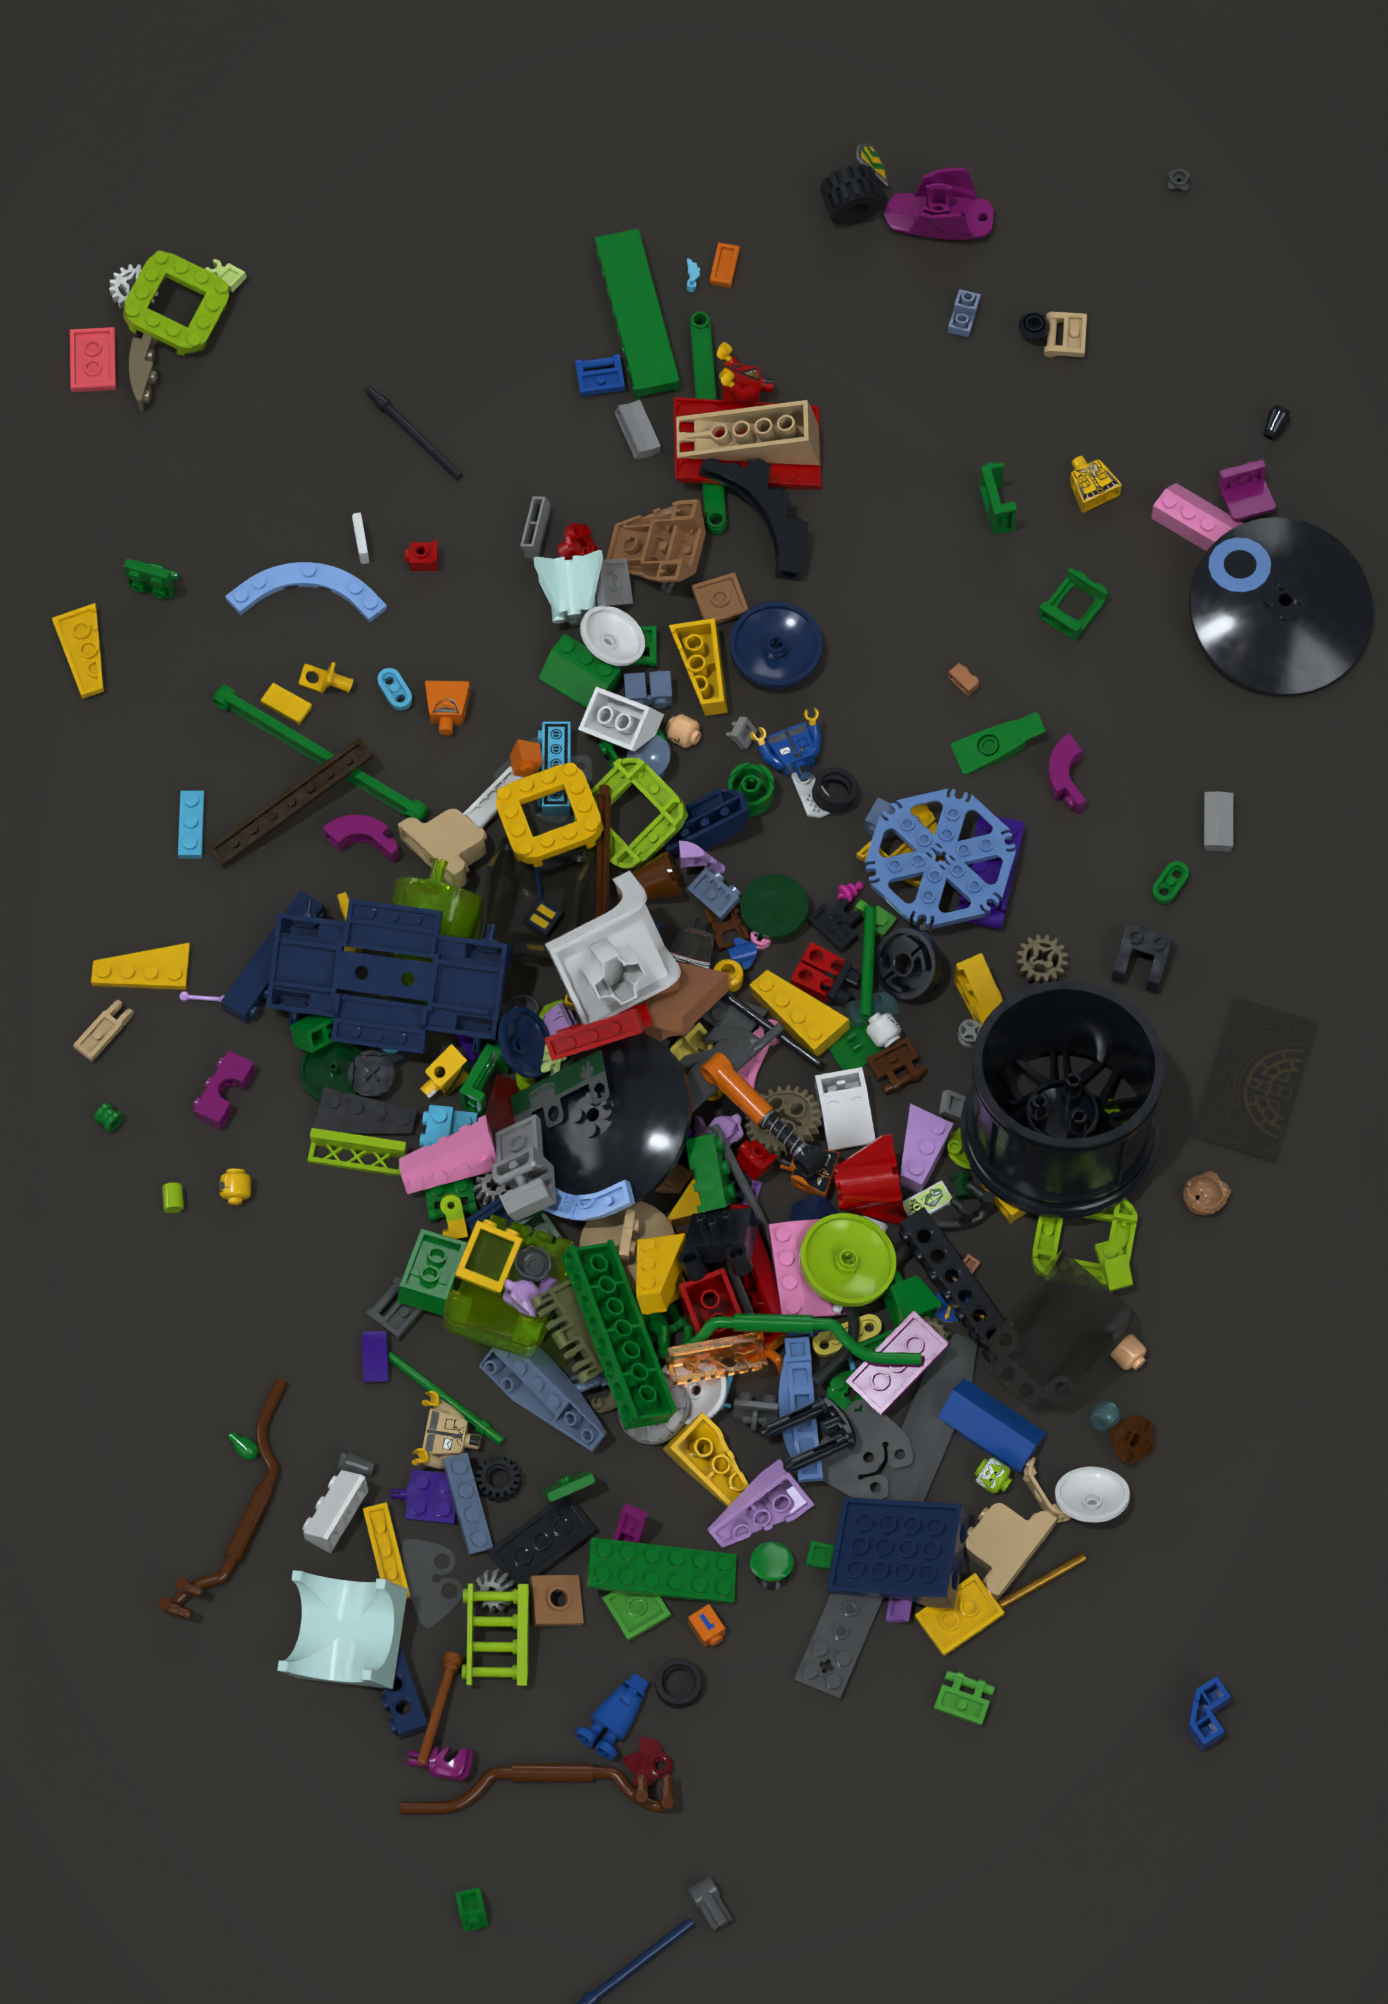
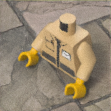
M435 1391L425 1392L426 1395L430 1396L431 1402L422 1400V1405L425 1407L433 1406V1409L429 1411L423 1447L412 1452V1454H417L419 1459L412 1460V1464L418 1466L423 1463L425 1466L443 1469L442 1459L462 1454L465 1448L479 1450L481 1435L468 1433L469 1426L465 1417L452 1405L439 1399Z

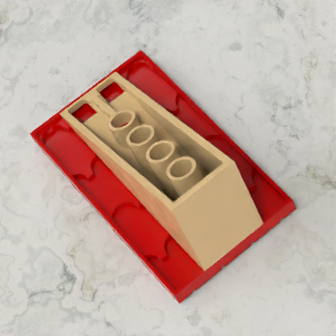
M674 397L675 478L677 481L723 485L715 480L698 476L699 467L703 459L714 458L722 463L729 464L734 462L746 467L749 459L759 458L767 463H771L768 487L822 489L819 406L810 405L808 400L787 403L723 402V400Z

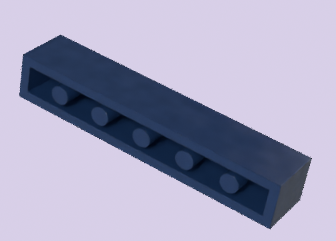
M301 890L285 911L288 914L303 913L304 899L314 900L312 915L326 918L324 904ZM276 925L221 1000L223 1011L245 1024L257 1016L260 1010L259 1006L264 1000H267Z

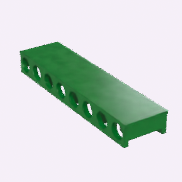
M639 229L595 237L596 253L635 400H639L640 396L674 389L675 392L679 391L680 381Z
M613 1239L608 1240L607 1243L581 1247L570 1245L566 1252L561 1255L625 1430L668 1423L677 1409Z

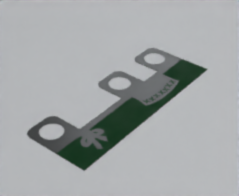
M599 1050L510 1096L515 1123L532 1116V1112L542 1107L547 1127L551 1128L561 1123L564 1115L560 1098L589 1084L593 1104H598L608 1099L609 1087L602 1051ZM597 1083H602L605 1087V1093L601 1098H597L594 1095V1088ZM552 1106H556L559 1109V1116L556 1121H551L548 1117L549 1109Z

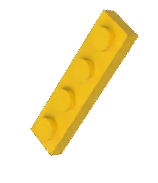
M387 1502L363 1508L380 1579H386L408 1589ZM408 1589V1591H407V1598H406V1599L411 1598V1597H410V1593H409V1589Z

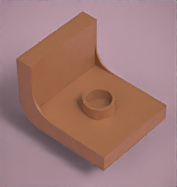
M677 962L681 969V975L678 980L667 989L636 1004L639 1005L647 1002L654 1024L645 1028V1034L659 1041H663L671 1036L685 1037L694 1029V1023L730 990L729 973Z

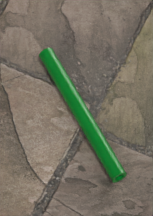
M867 906L864 909L859 1015L862 1019H869L872 1014L876 908L873 906Z

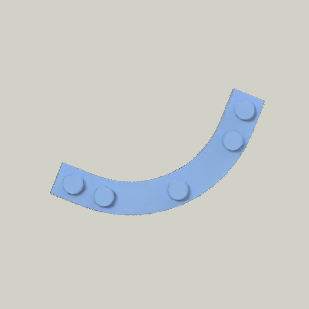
M312 562L288 563L266 569L250 577L225 596L226 601L240 616L265 597L293 585L314 588L320 586L330 589L331 592L351 603L369 623L387 610V605L375 592L354 575L334 566Z
M623 1180L596 1193L578 1196L565 1193L555 1187L556 1204L544 1210L562 1218L587 1221L615 1214L634 1205L635 1200L630 1182L627 1180Z

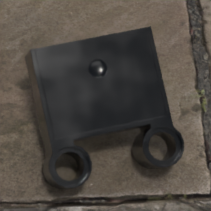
M752 1207L692 1214L684 1251L679 1256V1262L688 1280L697 1281L702 1279L707 1273L705 1264L728 1261L733 1274L736 1276H744L752 1271L753 1263L751 1259L759 1227Z

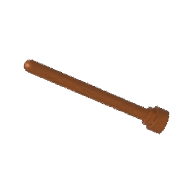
M445 1652L441 1662L444 1673L417 1759V1763L420 1766L427 1764L453 1675L461 1668L463 1657L455 1652Z

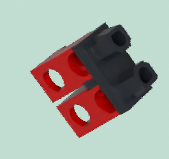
M810 942L801 962H799L790 978V984L814 998L826 1002L831 1007L834 1003L846 1007L852 993L843 989V986L846 983L856 988L861 980V974L852 969L851 962L845 961L841 957Z

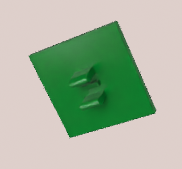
M860 1017L849 1022L850 1029L828 1048L842 1071L866 1066V1058L884 1049L874 1044L866 1033V1028L869 1024Z

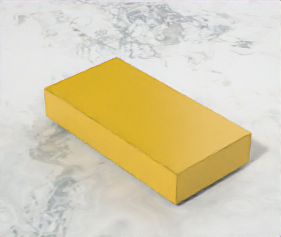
M272 683L260 700L262 705L298 725L303 722L312 709L311 703L275 683Z

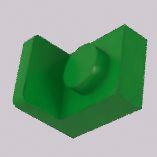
M480 1887L456 1892L455 1895L463 1931L487 1927L488 1921Z

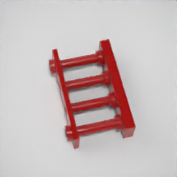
M647 1002L632 1006L611 1017L585 1025L579 1023L557 1030V1034L547 1036L544 1039L551 1060L554 1061L644 1032V1028L654 1024Z

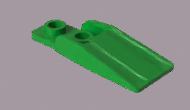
M1034 712L1017 721L1012 720L955 741L951 743V748L963 775H968L1010 758L1020 752L1026 746L1027 741L1044 734L1046 730L1039 714Z

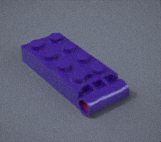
M980 815L978 816L974 837L990 834L993 830L992 826ZM996 816L1012 833V840H1007L1005 843L1007 845L1015 844L1016 855L1002 902L999 899V906L989 902L987 906L991 908L990 914H986L982 918L965 921V923L1002 930L1025 822ZM996 858L967 866L984 882L992 885L998 880L1003 862L1001 858ZM961 894L957 910L966 909L971 905Z

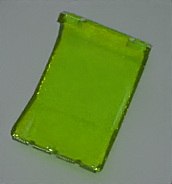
M491 1214L489 1221L496 1223L497 1229L506 1231L507 1219ZM512 1221L509 1229L520 1233L519 1237L523 1239L520 1250L530 1245L544 1249L550 1255L552 1262L549 1276L557 1279L558 1285L566 1281L568 1274L561 1255L566 1252L570 1245H574V1241L558 1236L555 1244L552 1243L553 1234L534 1229L531 1236L528 1235L530 1231L529 1226ZM481 1230L467 1269L499 1281L514 1243ZM513 1265L508 1279L512 1281L522 1280L516 1273L515 1266ZM462 1281L458 1291L452 1289L449 1291L443 1318L446 1331L524 1358H530L536 1354L547 1332L545 1326L552 1320L555 1311H552L549 1315L542 1318L538 1314L533 1317L520 1313L502 1299L505 1287L500 1296ZM540 1282L534 1283L539 1288Z

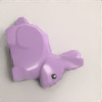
M739 1114L715 1117L708 1127H706L701 1117L695 1116L693 1130L696 1133L695 1136L711 1133L709 1127L717 1123L729 1146L733 1142L740 1140L744 1135L740 1126L742 1117Z
M548 1275L540 1281L539 1288H537L532 1281H512L507 1279L504 1282L505 1292L502 1299L509 1306H513L519 1311L525 1320L532 1321L536 1314L549 1306L550 1303L548 1302L535 1310L530 1300L557 1286L558 1281Z

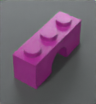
M229 1050L225 1057L222 1056L219 1059L216 1073L213 1077L210 1076L204 1087L206 1090L202 1097H197L193 1105L196 1119L220 1131L233 1111L231 1103L223 1099L221 1093L228 1087H237L244 1091L256 1071L254 1062Z

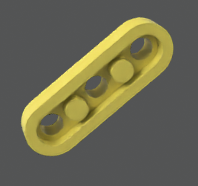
M866 1314L859 1317L860 1333L857 1343L880 1335L882 1324L877 1316ZM845 1322L842 1326L848 1333V1322ZM872 1326L874 1330L867 1332L865 1327ZM831 1331L820 1332L812 1340V1350L821 1358L833 1356L842 1347V1344ZM826 1343L829 1347L821 1349L820 1345Z

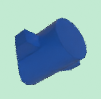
M740 937L733 939L735 946L726 949L728 959L735 960L741 964L743 971L748 970L755 960L757 947L754 943Z

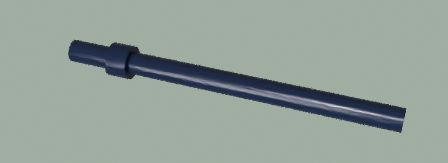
M690 1918L686 1919L595 1990L586 1992L581 1996L582 2000L576 2004H598L597 2000L695 1926Z

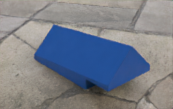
M965 1378L952 1390L938 1416L939 1420L959 1431V1436L1020 1474L1025 1468L1027 1461L1031 1459L1047 1435L1046 1432Z

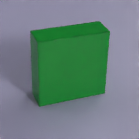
M811 1540L806 1566L830 1571L835 1545Z

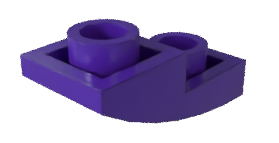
M386 1331L361 1332L363 1382L388 1381Z

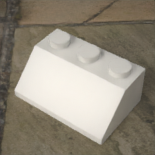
M596 687L578 730L631 751H636L656 735L664 714L646 705Z
M341 1470L338 1476L334 1475L328 1485V1493L325 1497H320L315 1507L316 1513L313 1518L309 1517L302 1530H304L305 1540L331 1554L368 1493L366 1478L361 1474Z

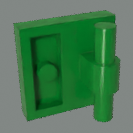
M126 559L124 570L128 586L132 590L140 593L144 591L160 599L168 598L172 600L175 593L172 580H178L179 572L166 569L164 565L153 562L148 564L138 560Z

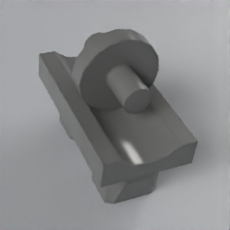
M740 1392L738 1399L734 1400L733 1420H741L742 1423L751 1424V1431H756L757 1424L764 1425L778 1418L779 1404L776 1403L774 1395L766 1394L762 1397V1402L752 1401L753 1395L751 1393Z

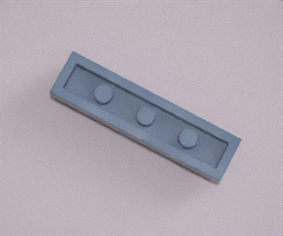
M467 1452L442 1459L468 1555L491 1549L493 1544Z

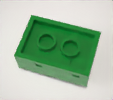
M421 1229L399 1286L397 1302L444 1316L458 1279L455 1277V1273L466 1249L467 1242Z

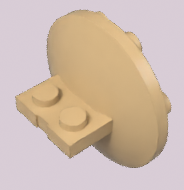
M641 1201L626 1210L610 1216L588 1220L581 1233L580 1247L607 1243L608 1240L613 1239L632 1292L636 1293L637 1239L668 1236L675 1232L671 1223L661 1211Z

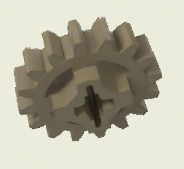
M1038 934L1035 941L1029 937L1027 938V945L1023 943L1020 945L1021 951H1017L1016 958L1019 960H1017L1016 966L1022 967L1020 975L1027 974V982L1035 979V985H1038L1040 981H1043V983H1047L1050 979L1053 982L1057 981V975L1063 977V969H1067L1068 962L1065 960L1068 958V953H1062L1065 946H1057V938L1049 941V935H1046L1045 939H1041ZM1030 952V953H1031V958H1030L1029 961L1027 962L1026 957H1027L1028 953ZM1057 958L1058 964L1054 968L1053 962H1055V959Z

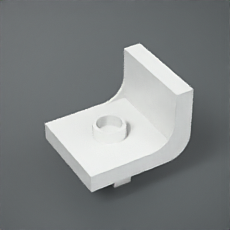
M631 871L613 879L622 898L616 907L545 944L583 1025L614 1016L673 985L681 975L678 963L664 946L645 904L647 894Z

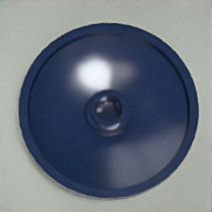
M768 602L749 609L738 619L730 637V653L736 669L748 681L769 689L789 688L803 682L815 671L822 655V635L816 621L800 607L784 602Z

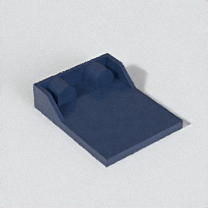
M844 1497L828 1582V1592L830 1594L902 1598L928 1607L954 1609L970 1515L962 1504Z

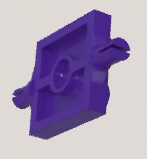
M411 1470L410 1483L406 1490L391 1489V1499H404L406 1502L405 1520L455 1525L456 1509L446 1473Z

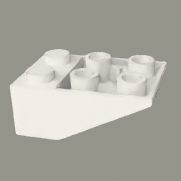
M862 1067L815 1075V1090L822 1114L821 1118L828 1151L865 1146L874 1141L875 1134Z

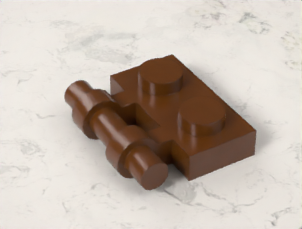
M908 1037L866 1058V1063L876 1080L879 1081L886 1077L889 1081L881 1086L885 1094L892 1091L897 1092L902 1089L901 1086L911 1081L916 1082L920 1080V1076L927 1073V1069L923 1064L917 1068L913 1065L914 1062L919 1060V1055ZM905 1067L907 1073L897 1078L894 1073Z

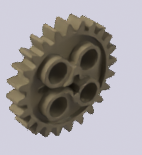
M790 1085L784 1091L778 1086L775 1093L769 1089L768 1096L760 1094L774 1108L773 1115L776 1118L779 1117L778 1120L786 1124V1127L793 1131L797 1138L800 1137L801 1142L806 1140L814 1141L811 1134H819L817 1127L822 1126L820 1121L822 1114L813 1094L809 1095L806 1089L801 1092L799 1086L792 1091ZM745 1116L747 1124L744 1127L751 1142L756 1139L770 1154L774 1151L778 1157L781 1151H784L786 1156H789L790 1150L783 1148V1144L780 1141H776V1137L773 1134H769L767 1128H763L762 1124L757 1126L748 1116Z

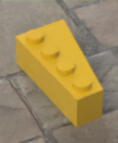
M715 618L669 625L704 715L728 713L719 633Z

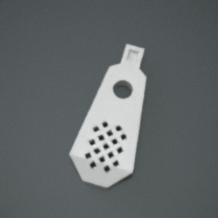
M796 772L792 773L791 777L807 817L822 818L830 814L820 809L815 802H812L814 801L812 798V788L816 780L814 775L812 774L807 781H801ZM822 786L823 791L829 796V794Z

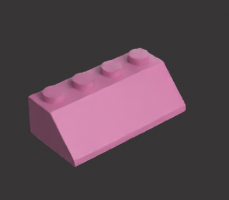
M1177 483L1163 491L1153 505L1151 519L1205 551H1208L1229 530L1244 524L1241 521H1234L1231 515Z

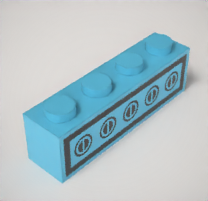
M542 722V730H538V743L542 744V771L571 762L570 722ZM565 789L537 799V808H542V816H570V801Z

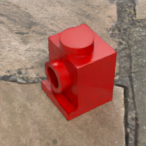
M437 540L432 542H410V549H405V563H409L410 571H438Z
M755 1139L751 1143L746 1140L737 1149L739 1154L736 1160L740 1168L755 1181L769 1170L778 1156L775 1153L771 1155Z

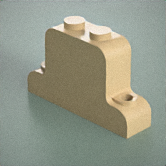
M448 809L427 823H422L416 818H407L398 823L400 839L456 891L467 883L466 873L469 872L468 866L486 854L485 839H487L485 831L481 827L474 825L467 814L463 815L457 809Z
M996 1503L990 1509L985 1507L978 1517L980 1522L975 1528L971 1526L967 1530L965 1554L989 1572L984 1578L983 1583L986 1584L985 1587L996 1601L1002 1597L1055 1527L1057 1518L1050 1513L1040 1511L1034 1513L1029 1520H1025L1006 1505Z

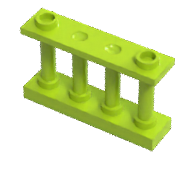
M468 1583V1588H463V1604L468 1605L467 1664H462V1679H467L466 1685H472L473 1677H512V1680H517L518 1686H527L529 1584H518V1589H513V1591H474V1583ZM474 1601H513V1604H518V1614H513V1617L474 1616ZM474 1626L513 1627V1629H517V1639H513V1642H473ZM473 1652H513V1655H517V1665H512V1667H473Z

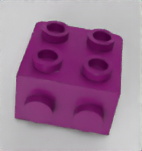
M1263 459L1219 471L1218 488L1234 521L1263 515L1276 509V504L1265 482L1266 466Z

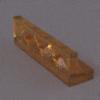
M752 1332L667 1348L665 1362L672 1385L767 1369L768 1362L763 1350L765 1340L763 1332ZM758 1353L760 1362L751 1363L745 1360L747 1355ZM728 1358L737 1362L733 1367H727L721 1363L724 1359ZM705 1362L714 1366L711 1371L706 1372L697 1367L700 1363ZM684 1367L690 1371L687 1375L677 1377L674 1368Z

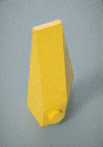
M701 1412L683 1427L663 1450L683 1470L726 1507H729L749 1484L744 1474L739 1470L732 1451L729 1450L723 1439L724 1436L721 1430Z

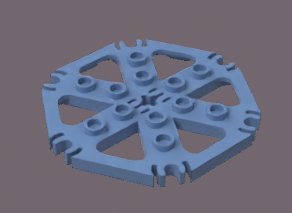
M949 788L896 800V804H891V809L895 812L894 814L890 815L883 811L882 817L879 815L865 861L866 873H876L875 876L869 877V884L906 921L910 923V918L914 915L913 925H916L920 918L926 920L925 928H929L931 920H934L932 929L982 918L986 914L991 913V908L987 906V903L992 902L999 906V899L1002 902L1016 855L1015 844L1007 845L1005 843L1007 840H1012L1010 829L972 794L967 803V792H964L963 798L957 799L955 797L956 789H952L950 797H947ZM931 802L942 804L943 809L935 836L911 814L910 811L914 806ZM969 811L977 812L993 828L990 834L958 841L966 813ZM887 830H892L913 852L887 858L882 857L879 854V849L884 833ZM936 855H945V862L941 860L937 862ZM996 858H1001L1003 862L998 880L992 885L984 882L967 866ZM922 876L918 893L913 903H905L888 886L892 882ZM946 881L971 903L968 908L943 913L939 910Z

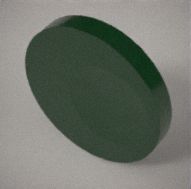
M769 874L754 880L745 889L741 898L740 910L744 924L753 934L767 940H781L794 935L803 927L809 914V902L805 889L798 881L782 874Z
M334 1041L313 1053L306 1051L302 1057L299 1069L301 1083L306 1093L319 1103L321 1102L324 1087L360 1095L349 1082L348 1070L353 1059L363 1052L361 1048L356 1044Z

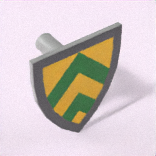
M861 143L857 147L856 152L860 164H865L867 167L871 166L876 176L888 186L887 170L878 152L871 143Z

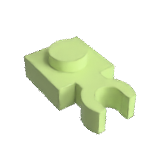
M217 259L213 260L215 269L205 268V270L218 275L229 285L228 290L231 292L247 278L245 272L230 263L223 267Z

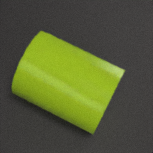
M164 1184L162 1186L164 1212L179 1213L181 1210H184L182 1184Z

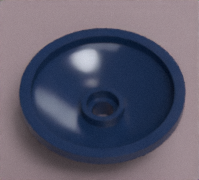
M517 1007L509 1010L502 1017L498 1030V1043L504 1060L520 1076L535 1078L544 1074L541 1072L546 1044L544 1038L550 1036L545 1023L535 1012L528 1008Z

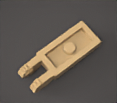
M116 1000L80 1036L73 1045L74 1049L93 1062L121 1031L123 1026L128 1023L134 1011L130 1008L126 1009L116 1020L114 1016L123 1005L121 1001Z

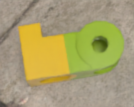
M454 1193L444 1195L441 1199L440 1208L446 1214L448 1229L442 1230L443 1235L454 1239L468 1237L460 1197Z

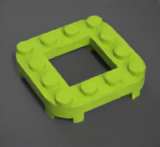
M157 251L146 261L125 300L123 316L129 325L128 329L136 334L138 330L177 349L176 354L185 356V353H195L205 348L214 327L226 308L229 298V285L218 275L177 255ZM166 277L204 295L188 327L148 309L162 281Z
M630 757L616 760L613 763L615 766L591 789L597 805L599 786H610L612 805L634 784L661 812L629 846L610 827V862L622 870L634 872L645 865L683 827L685 820L688 818V812L683 800L650 766L639 758Z
M1125 1199L1108 1210L1084 1217L1112 1223L1109 1240L1119 1239L1123 1254H1127L1130 1263L1138 1218L1132 1204ZM1039 1216L1032 1250V1264L1035 1273L1053 1282L1108 1291L1099 1263L1057 1256L1063 1218Z

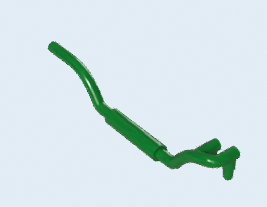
M734 1313V1316L712 1317L706 1321L695 1336H693L692 1324H684L682 1345L670 1348L668 1324L659 1325L657 1355L664 1360L682 1358L701 1347L716 1329L730 1328L734 1329V1332L813 1333V1330H829L849 1352L864 1361L875 1364L921 1365V1353L872 1351L857 1343L846 1332L842 1324L835 1319L813 1318V1315Z

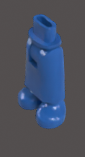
M633 1673L629 1680H624L622 1685L609 1695L592 1714L590 1720L593 1724L589 1728L578 1727L574 1735L586 1747L592 1748L602 1730L607 1728V1733L597 1743L594 1751L599 1756L613 1761L617 1756L614 1743L616 1739L623 1741L629 1731L642 1700L646 1696L644 1692L648 1688L649 1683Z

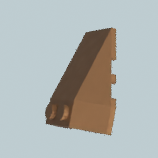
M698 499L679 500L673 502L671 507L663 510L657 508L653 510L652 514L644 517L638 515L615 524L606 559L627 558L629 573L659 583L680 582L695 574L706 535L700 501Z

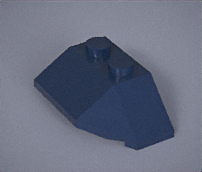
M720 787L686 805L688 818L685 820L683 827L665 844L666 850L670 854H679V841H688L706 851L740 833L750 813L744 793Z

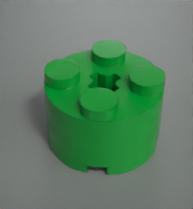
M743 763L731 771L727 789L744 793L750 811L747 818L766 812L774 801V778L769 769L761 764Z

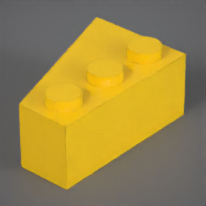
M982 953L956 964L954 983L973 1020H976L982 1026L989 1014L1003 1002L1002 994L993 980Z

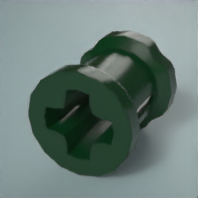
M960 1171L949 1176L950 1182H953L955 1192L953 1197H957L961 1201H967L974 1197L965 1187L971 1177L970 1172Z

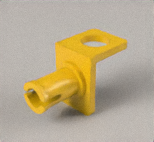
M334 662L331 663L327 671L304 664L298 684L323 693L329 686L349 693L354 679L334 673L336 664ZM308 672L316 673L318 675V682H308L306 674Z

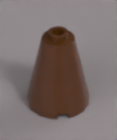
M668 851L661 853L632 872L647 894L646 901L684 895L680 877L676 873L675 864ZM617 890L618 896H619L620 900H622V898H621V896H620V894H619V892H618V890Z

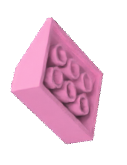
M820 1219L768 1225L781 1314L813 1315V1318L847 1315L845 1306H843L839 1314H835L832 1311L834 1304L821 1298L809 1287L800 1269L799 1250L808 1230Z

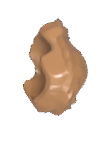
M1207 1171L1186 1181L1183 1190V1200L1186 1208L1194 1214H1214L1226 1204L1227 1199L1230 1197L1231 1189L1228 1184L1220 1181L1216 1173Z

